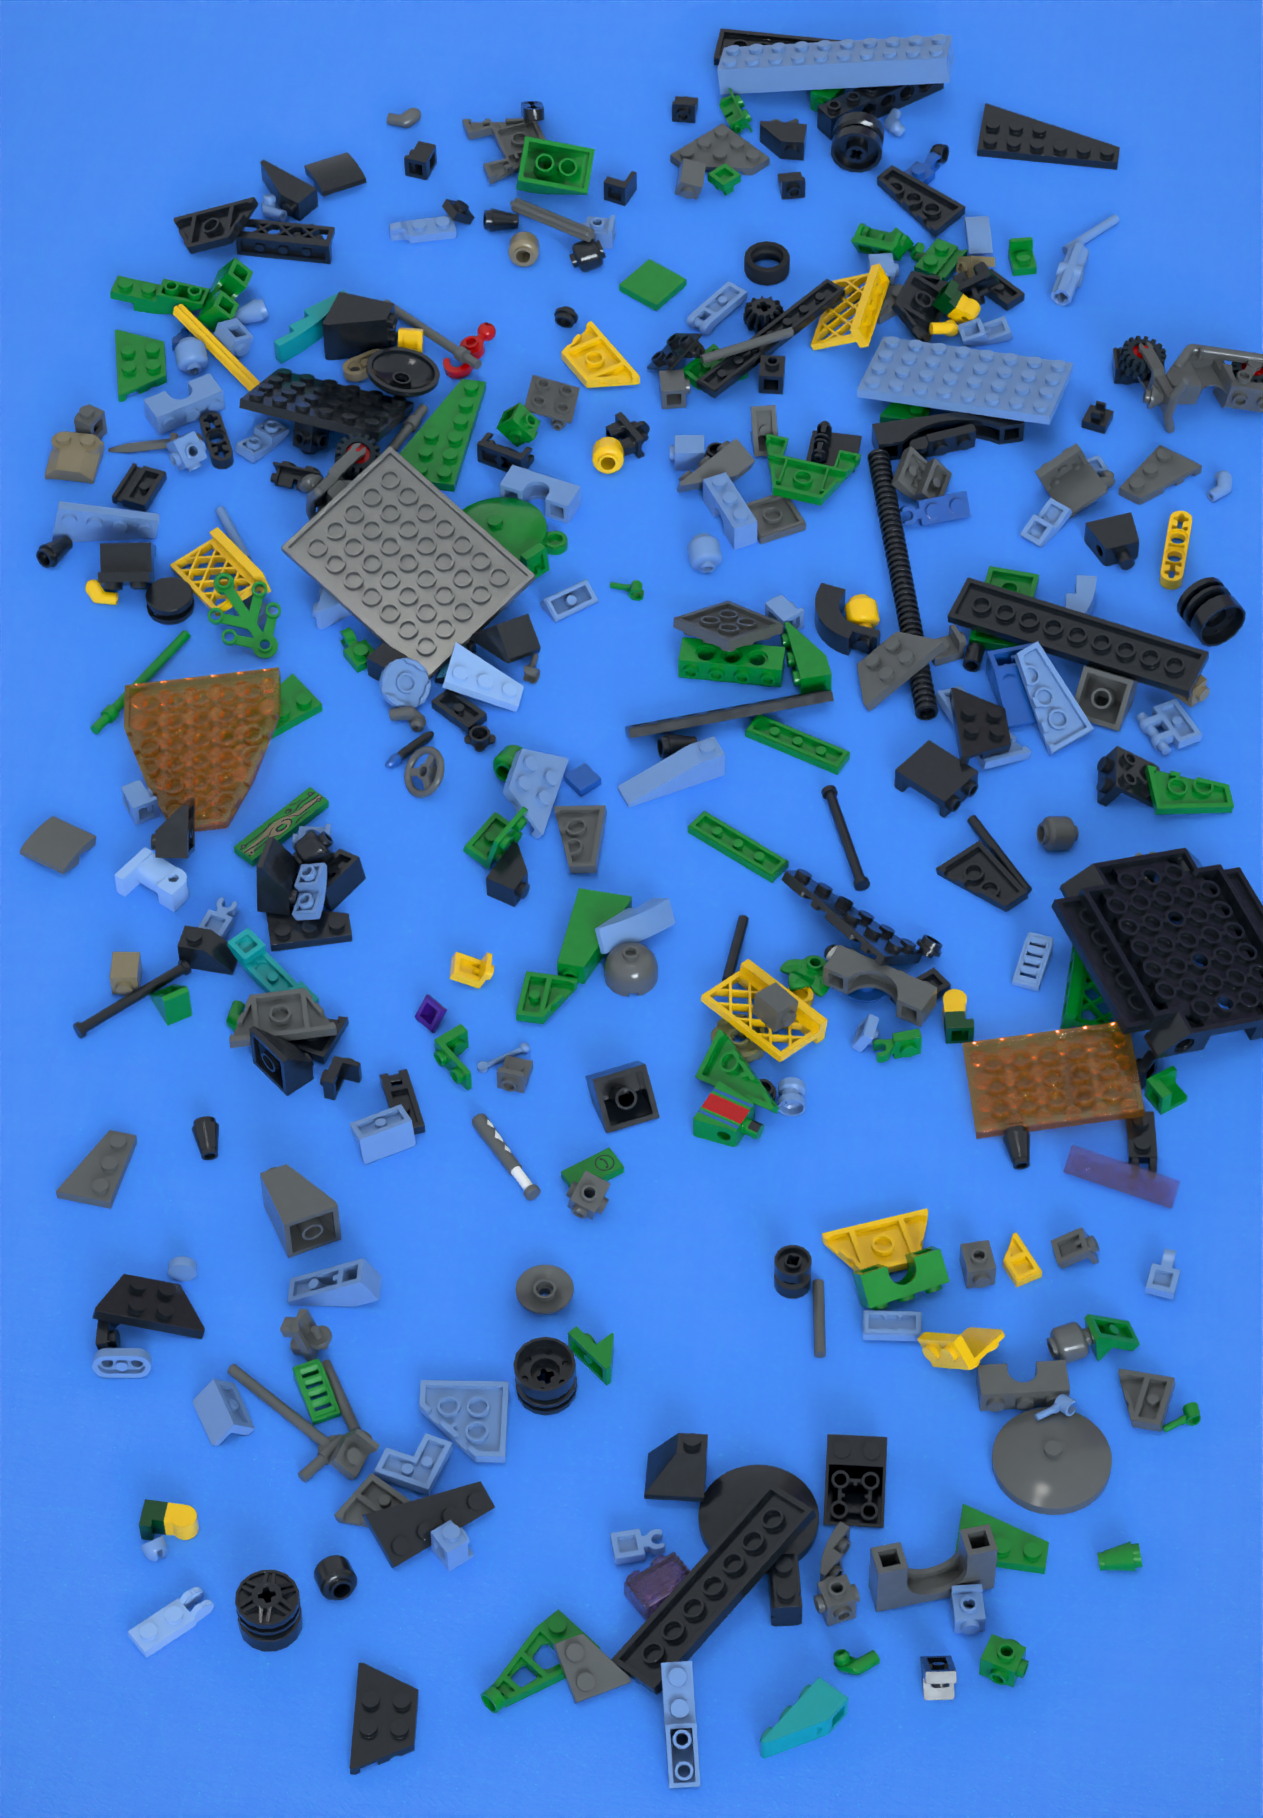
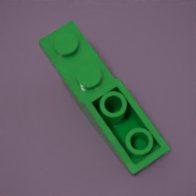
M117 276L110 291V298L133 303L134 311L173 314V308L179 304H183L190 312L202 309L210 293V288L163 279L161 285Z

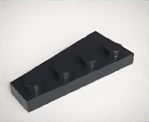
M893 165L877 177V185L935 238L965 214L966 206Z

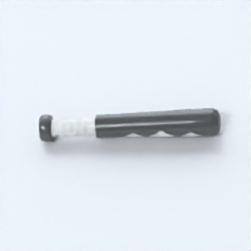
M482 1113L474 1116L472 1119L473 1127L508 1173L514 1176L524 1190V1197L527 1200L537 1198L541 1191L538 1185L532 1184L523 1172L521 1164L488 1117Z

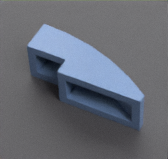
M1076 575L1075 594L1066 593L1065 607L1091 615L1095 601L1097 576Z
M651 898L637 908L623 910L596 927L595 932L601 954L610 953L614 947L621 943L640 942L675 924L670 899Z

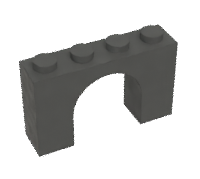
M990 1524L960 1530L959 1545L956 1553L947 1561L930 1568H908L901 1542L871 1548L868 1587L876 1612L951 1597V1586L982 1584L983 1590L994 1588L998 1549Z

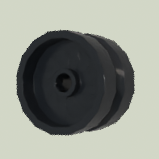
M855 111L838 118L834 125L831 156L834 163L841 169L858 173L870 171L876 167L882 159L884 127L881 121L866 112Z

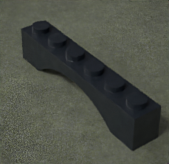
M951 412L872 424L871 442L874 450L884 449L888 451L891 461L901 459L903 451L909 447L911 440L926 436L927 434L974 424L977 439L987 440L998 445L1021 442L1024 436V421Z

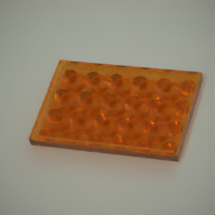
M1117 1022L962 1043L976 1139L1002 1136L1007 1128L1016 1125L1025 1126L1028 1132L1145 1116L1131 1033L1123 1035Z

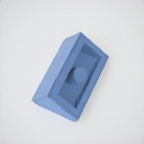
M585 579L543 599L540 606L555 623L597 603L599 600L588 580Z

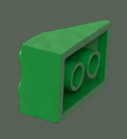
M525 136L516 190L536 194L587 195L595 149Z

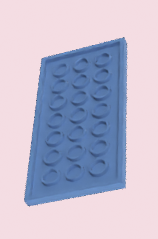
M883 336L857 388V397L1050 425L1073 373V363L1063 360L1042 359L1037 356L1027 357L1014 353L1006 354L991 350L971 349L966 346L957 347L943 343H928L920 340L900 339L895 336Z

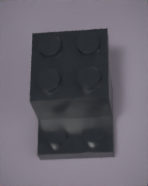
M151 542L100 543L101 572H98V583L105 586V589L123 590L125 585H130V588H133V590H147L148 585L155 582L154 556H156V546Z

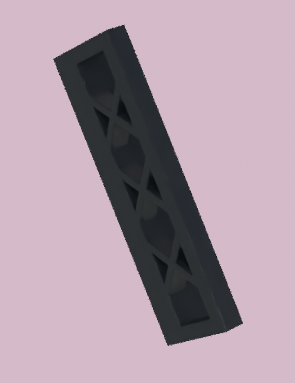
M249 219L236 238L237 255L331 264V245L335 235V227ZM245 227H253L257 229L253 232L244 231ZM271 230H279V231H280V232L277 233V234H269V233H268V232L271 231ZM295 232L303 233V235L299 237L292 236L291 234ZM322 234L327 235V238L316 239L315 236Z

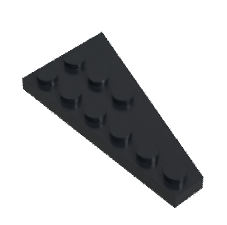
M985 103L977 156L1117 170L1120 147Z
M803 869L785 871L781 880L799 896L811 899L810 905L815 910L826 912L824 918L848 939L861 942L860 949L863 952L876 955L875 962L878 965L919 963L923 954L916 949L915 943L905 938H899L894 934V929L875 922L872 914L864 910L859 911L853 907L854 903L851 900L842 896L838 897L832 893L833 889L830 886L821 882L817 883L811 879L812 875Z

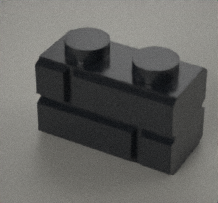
M782 1554L767 1571L771 1626L774 1627L802 1624V1597L798 1554Z

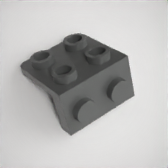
M1077 443L1065 449L1060 455L1043 464L1041 468L1035 471L1051 498L1071 509L1072 514L1069 518L1108 492L1107 486L1089 464Z

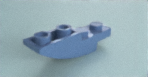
M692 1661L661 1663L669 1789L700 1787Z

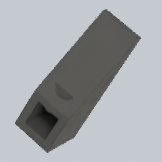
M737 438L731 443L727 440L716 449L717 454L713 457L708 455L697 464L698 469L694 472L689 470L678 479L680 483L676 490L680 493L702 489L703 479L724 472L727 473L734 483L753 467L755 460Z

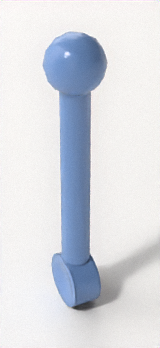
M522 1043L519 1048L491 1061H480L477 1064V1070L480 1073H486L488 1067L504 1061L506 1055L515 1056L521 1052L527 1053L530 1050V1046L528 1043Z

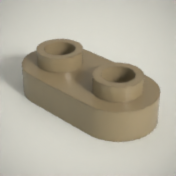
M373 349L346 360L343 363L344 378L351 382H359L369 378L366 372L367 361L373 353L381 349Z

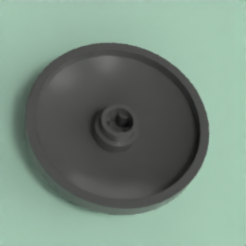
M1049 1407L1025 1411L1013 1417L1002 1427L993 1445L992 1471L1000 1489L1017 1505L1046 1515H1062L1076 1512L1093 1503L1105 1490L1112 1466L1111 1450L1101 1430L1089 1419L1076 1412L1072 1416H1066L1059 1411L1037 1421L1034 1414Z

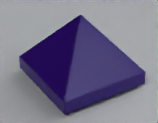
M426 994L415 1018L432 1033H435L447 1009L429 994Z

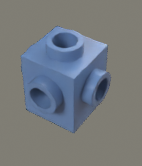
M195 431L188 432L166 443L170 452L169 459L179 471L186 468L188 472L202 466L200 461L208 458L205 453V444L201 439H198Z

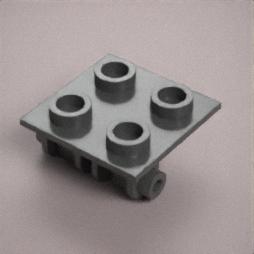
M532 375L525 407L531 413L552 418V428L560 431L565 427L566 423H572L580 388Z

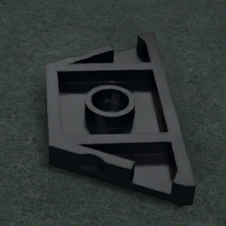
M254 197L175 217L173 221L179 229L186 248L191 254L232 244L257 208L258 202Z
M911 271L891 308L917 340L929 343L932 337L929 331L930 323L940 322L943 313L932 304L939 290L948 282L941 281L940 276L925 275L921 272Z
M951 688L949 697L960 764H967L970 758L976 756L985 759L993 754L999 755L1009 752L1011 739L1005 708L957 688Z
M128 1274L121 1276L95 1307L92 1319L202 1339L205 1332L202 1322L180 1284Z
M359 1663L350 1775L360 1773V1768L375 1762L380 1765L390 1761L394 1756H402L415 1751L419 1700L418 1689L365 1663Z

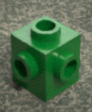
M518 403L503 412L497 429L518 447L526 442L530 443L536 438L538 434L537 429L541 421L524 405Z
M992 1634L980 1658L979 1674L990 1678L996 1684L1014 1687L1018 1677L1024 1678L1029 1665V1661L1025 1660L1026 1647L1016 1640L1004 1639Z

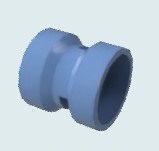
M796 1077L782 1079L778 1083V1094L780 1096L778 1098L779 1112L786 1116H798L805 1111L804 1096L806 1094V1084L803 1080Z

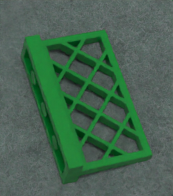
M1072 944L1060 1029L1071 1031L1072 1026L1127 1038L1128 1034L1123 1035L1119 1027L1112 1026L1108 1019L1113 1017L1112 1013L1108 1012L1103 1015L1096 1007V1005L1105 1001ZM1091 988L1100 996L1093 1001L1084 993ZM1089 1009L1096 1019L1092 1021L1081 1018V1013Z

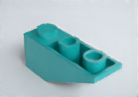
M820 1677L812 1685H806L799 1695V1700L793 1706H787L780 1715V1721L773 1728L771 1726L768 1727L760 1738L761 1757L765 1759L829 1735L848 1714L849 1698Z

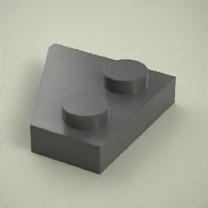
M584 1634L553 1645L575 1704L631 1683L630 1677Z

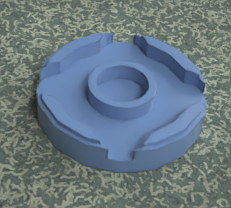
M410 658L396 659L386 665L381 672L379 680L381 694L386 702L394 708L404 706L416 708L423 704L430 694L431 681L428 678V672L416 660Z

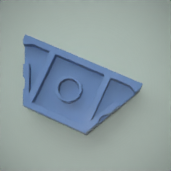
M522 748L515 753L502 792L508 801L514 805L517 813L523 806L528 809L526 818L534 828L531 834L538 839L544 834L568 759Z

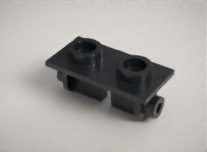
M282 461V463L273 462L277 472L272 473L270 481L275 486L292 489L294 481H298L296 490L301 491L299 485L303 477L308 474L321 476L322 474L317 468L312 466L302 468L288 461Z

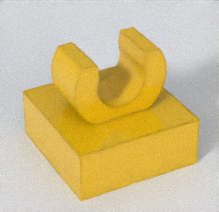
M399 327L398 347L423 353L424 329Z

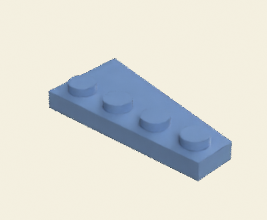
M961 686L953 687L966 692ZM951 688L937 691L936 700L954 725L949 697ZM1009 731L1011 739L1009 752L999 755L993 754L985 759H981L979 756L975 758L985 770L1029 759L1031 750L1026 746L1021 747L1016 742V737Z

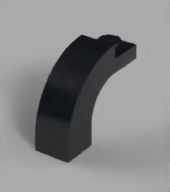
M821 583L815 597L814 619L815 628L820 638L829 647L844 655L849 656L852 649L870 654L880 645V630L854 624L842 616V612L845 607L846 589Z

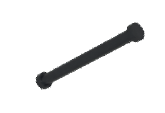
M828 785L821 790V794L827 800L854 877V888L857 891L866 890L869 888L870 882L864 876L837 799L838 791L835 786Z
M181 959L178 961L177 966L81 1023H74L73 1029L75 1033L82 1039L87 1035L86 1032L181 975L187 976L192 972L188 962L185 959Z

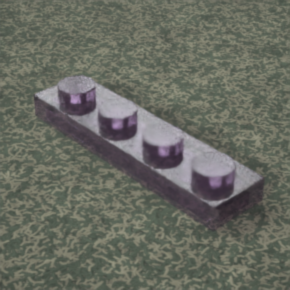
M1076 1145L1071 1146L1063 1171L1064 1173L1168 1208H1173L1181 1180Z

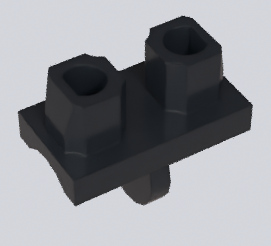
M984 262L973 267L976 276L968 278L965 272H960L953 276V280L959 284L957 289L968 298L976 300L980 306L985 304L984 296L991 293L990 288L1000 284L998 277Z
M622 412L615 414V422L606 426V437L621 438L620 443L624 450V457L633 453L639 459L644 457V452L641 448L643 443L649 438L650 427L645 421L630 422Z

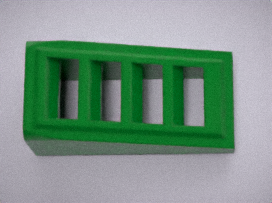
M320 1359L294 1366L292 1369L293 1378L313 1425L341 1416ZM318 1383L321 1384V1385H319V1386H316V1387L307 1389V1387H310V1386H312V1385H315V1384H318ZM322 1394H325V1395H326V1396H323V1397H320V1398L311 1400V1398L317 1397V1396H319V1395H322ZM328 1403L330 1404V1407L318 1411L314 1409Z

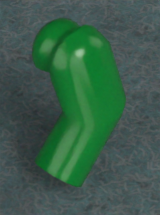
M238 1000L232 1002L226 1019L227 1026L233 1032H235L238 1026L237 1021L240 1014L245 1009V1004Z
M839 1649L833 1654L836 1669L853 1675H860L880 1663L879 1656L874 1650L859 1658L850 1656L849 1652L845 1649Z

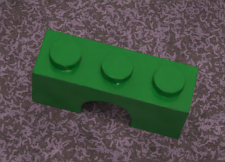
M233 258L218 270L208 298L197 319L213 332H215L219 322L233 319L239 306L235 299L247 288L253 271L236 258Z
M931 1246L906 1254L908 1271L906 1276L898 1282H894L890 1278L887 1266L881 1264L852 1272L861 1306L871 1308L872 1310H882L889 1306L888 1302L897 1299L899 1302H905L914 1299L915 1293L924 1290L925 1293L941 1290L942 1284L950 1282L941 1249Z

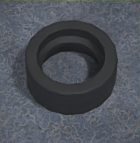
M768 241L758 242L750 246L745 252L744 271L746 277L752 282L768 286L778 284L788 276L790 255L788 250L782 245ZM770 259L780 264L775 267L766 268L754 263L759 260Z

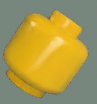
M603 437L593 445L592 462L599 472L611 474L617 472L623 466L624 450L619 440L613 437Z
M855 595L849 599V602L844 607L846 619L854 624L874 629L880 622L877 603L868 595Z

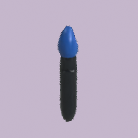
M429 731L420 735L400 751L391 755L385 763V767L393 768L398 766L402 760L429 743L434 737V732Z

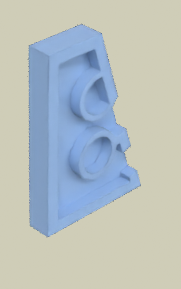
M456 642L442 688L516 712L524 686Z

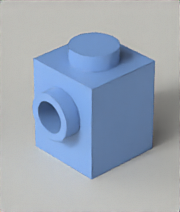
M868 254V273L871 265L881 264L890 280L889 286L895 285V277H899L898 262L894 263L893 254Z
M674 435L675 445H670V460H675V471L698 469L697 464L705 458L704 435Z

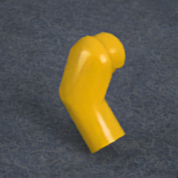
M951 319L945 322H931L929 325L931 335L953 337L959 332L958 325Z
M96 579L87 581L85 591L94 603L118 604V592H105Z

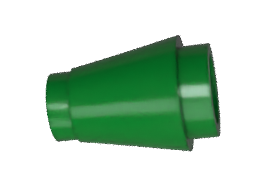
M1131 1541L1103 1552H1097L1100 1571H1136L1135 1568L1143 1567L1139 1543L1131 1544Z

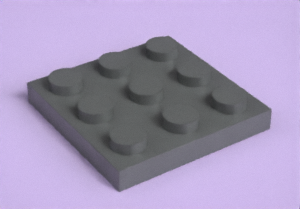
M728 600L674 617L673 628L683 631L685 635L700 638L702 642L714 644L727 652L735 651L736 648L753 645L754 642L771 639L772 636L783 633L782 622Z

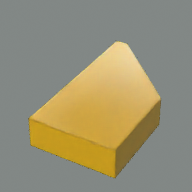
M1017 1232L1013 1233L1003 1259V1268L1017 1288L1041 1278L1042 1270Z

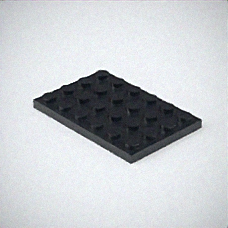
M280 368L240 399L239 408L347 435L352 433L353 436H357V433H361V438H364L365 434L370 436L369 440L375 439L376 442H379L413 412L414 402L407 401L405 397H390L383 395L381 391L361 390L356 385L345 386L337 384L338 382L335 380H320L311 374L299 375L292 373L290 369Z

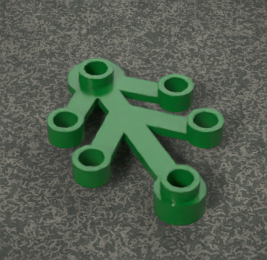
M228 573L218 574L214 579L216 592L227 596L240 617L225 614L219 608H212L208 612L209 622L213 625L224 624L247 629L253 636V638L240 636L233 629H226L221 635L222 642L226 646L238 645L251 648L254 654L262 659L273 657L278 650V642L273 634L276 621L281 615L280 605L271 602L266 606L267 620L262 632L257 622L263 598L267 595L266 584L258 581L252 585L253 598L250 610L248 611L234 589L233 577ZM227 579L229 583L226 586H222L219 584V581ZM261 586L264 588V592L258 594L255 592V588ZM272 607L278 609L275 615L270 614L268 611ZM219 613L221 616L218 620H213L211 615ZM227 634H232L234 636V639L232 641L225 640V636ZM268 642L270 646L267 649H263L260 647V644Z

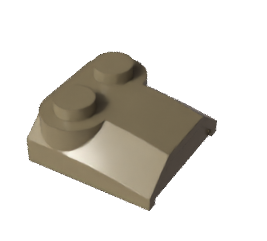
M68 431L56 433L51 439L52 450L45 472V479L94 484L105 450L104 442L94 434Z

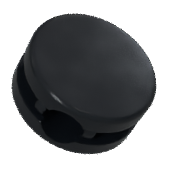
M176 577L161 578L153 582L146 591L145 597L148 614L154 621L160 624L174 625L187 620L194 611L192 588L183 579Z

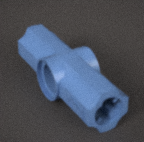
M1075 243V245L1069 246L1064 261L1059 263L1056 282L1051 292V299L1055 301L1056 305L1065 306L1067 303H1071L1076 288L1082 284L1084 268L1089 257V250L1085 248L1084 244Z

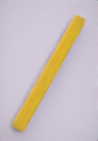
M183 304L173 308V315L197 339L204 342L206 348L248 391H251L261 383Z

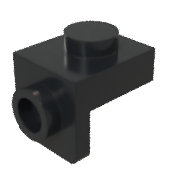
M334 1055L328 1070L325 1069L320 1079V1085L323 1086L324 1098L335 1100L344 1080L360 1083L362 1079L361 1063L351 1058H342Z

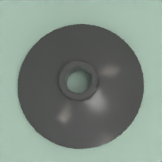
M553 1265L531 1267L522 1273L516 1283V1296L519 1303L528 1311L536 1314H552L562 1310L570 1303L574 1293L571 1277L563 1269Z

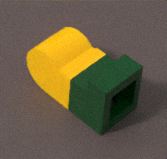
M951 279L939 290L932 305L958 324L976 319L981 311L980 304L957 289L959 284Z
M959 989L948 990L943 995L942 1016L946 1044L973 1043L974 1020L966 1019L965 1017L967 996Z
M145 1499L139 1529L141 1539L153 1540L155 1534L175 1535L178 1539L190 1540L197 1535L199 1524L197 1513L191 1506Z

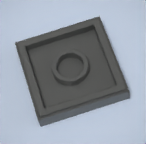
M770 495L746 503L757 520V540L760 545L806 530V522L791 499Z

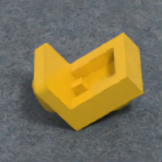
M455 952L451 958L449 979L480 989L486 980H490L493 975V954L487 952L479 960Z

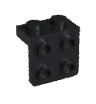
M1116 746L1098 762L1097 803L1107 806L1123 793L1153 808L1145 769L1147 765L1157 767L1156 770L1160 771L1159 767L1132 752Z

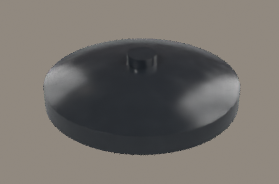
M748 1465L730 1470L717 1478L705 1492L704 1502H700L698 1524L702 1541L709 1551L769 1483H772L812 1508L816 1514L811 1523L783 1553L798 1554V1561H800L813 1546L818 1533L819 1512L812 1492L798 1477L774 1466Z

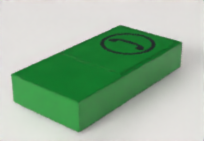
M609 1147L561 1171V1178L570 1188L573 1181L579 1183L586 1170L608 1181L624 1173V1166Z

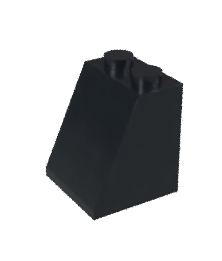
M339 292L322 324L325 359H350L373 349L397 346L398 332H396L398 315L395 314L394 303Z

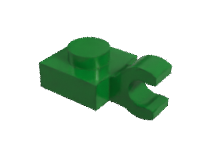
M348 627L340 631L344 638L340 640L341 644L346 648L343 650L344 658L357 673L366 669L367 657L374 649L366 639L358 642L351 628Z
M918 1028L892 1033V1039H877L873 1041V1051L883 1050V1052L876 1053V1061L879 1063L886 1062L892 1054L894 1059L921 1054L922 1036Z

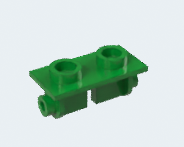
M729 88L728 90L731 95L723 97L720 100L719 107L730 129L738 134L748 127L750 132H753L749 124L752 118L747 109L742 110L745 107L739 94L735 96L731 88Z

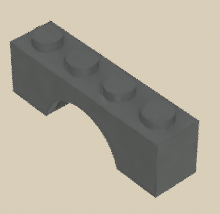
M839 945L824 966V985L847 995L861 988L880 989L889 994L895 1001L897 1007L896 1017L919 1027L923 1025L936 1005L937 987L927 981L910 976L902 970H897L887 965L880 966L875 962V959L862 955L854 949Z

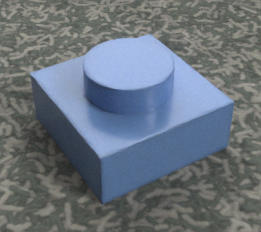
M869 1013L857 1026L851 1048L862 1052L868 1044L873 1045V1041L877 1039L879 1030L876 1029L879 1021L878 1017Z

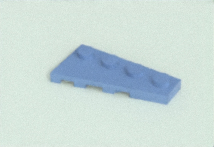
M59 501L52 532V541L62 536L69 537L72 542L156 538L159 525V514Z
M1037 641L1016 653L1014 658L1048 755L1054 754L1094 730L1093 726L1039 642Z

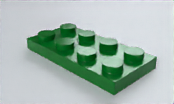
M989 566L985 583L1035 598L1039 574ZM971 630L969 644L979 643L984 649L989 650L1019 646V644L975 630Z

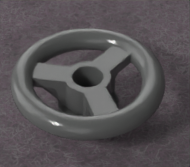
M431 746L419 748L410 756L404 772L405 785L409 793L415 797L425 798L430 796L438 789L443 780L445 771L444 759L436 748ZM429 754L424 764L420 765L419 768H414L415 763L421 756ZM412 777L422 779L425 789L418 790L413 784Z

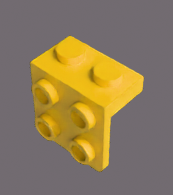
M970 1327L961 1334L924 1332L917 1340L923 1348L924 1356L931 1362L933 1367L972 1370L980 1364V1360L988 1352L995 1350L999 1346V1342L1005 1337L1002 1329Z

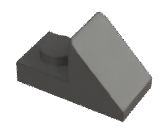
M776 405L750 407L752 427L750 434L754 457L767 456L765 446L766 435L778 436Z

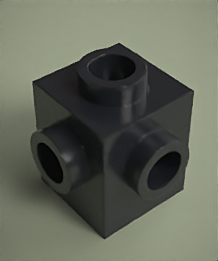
M295 422L293 446L301 449L306 454H316L317 451L328 448L329 430Z

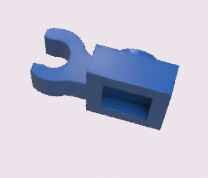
M931 152L923 164L917 161L904 172L928 185L935 179V172L941 167L936 162L941 156Z

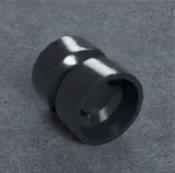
M788 1245L778 1250L775 1255L774 1287L781 1296L788 1299L803 1297L811 1287L812 1257L804 1247Z

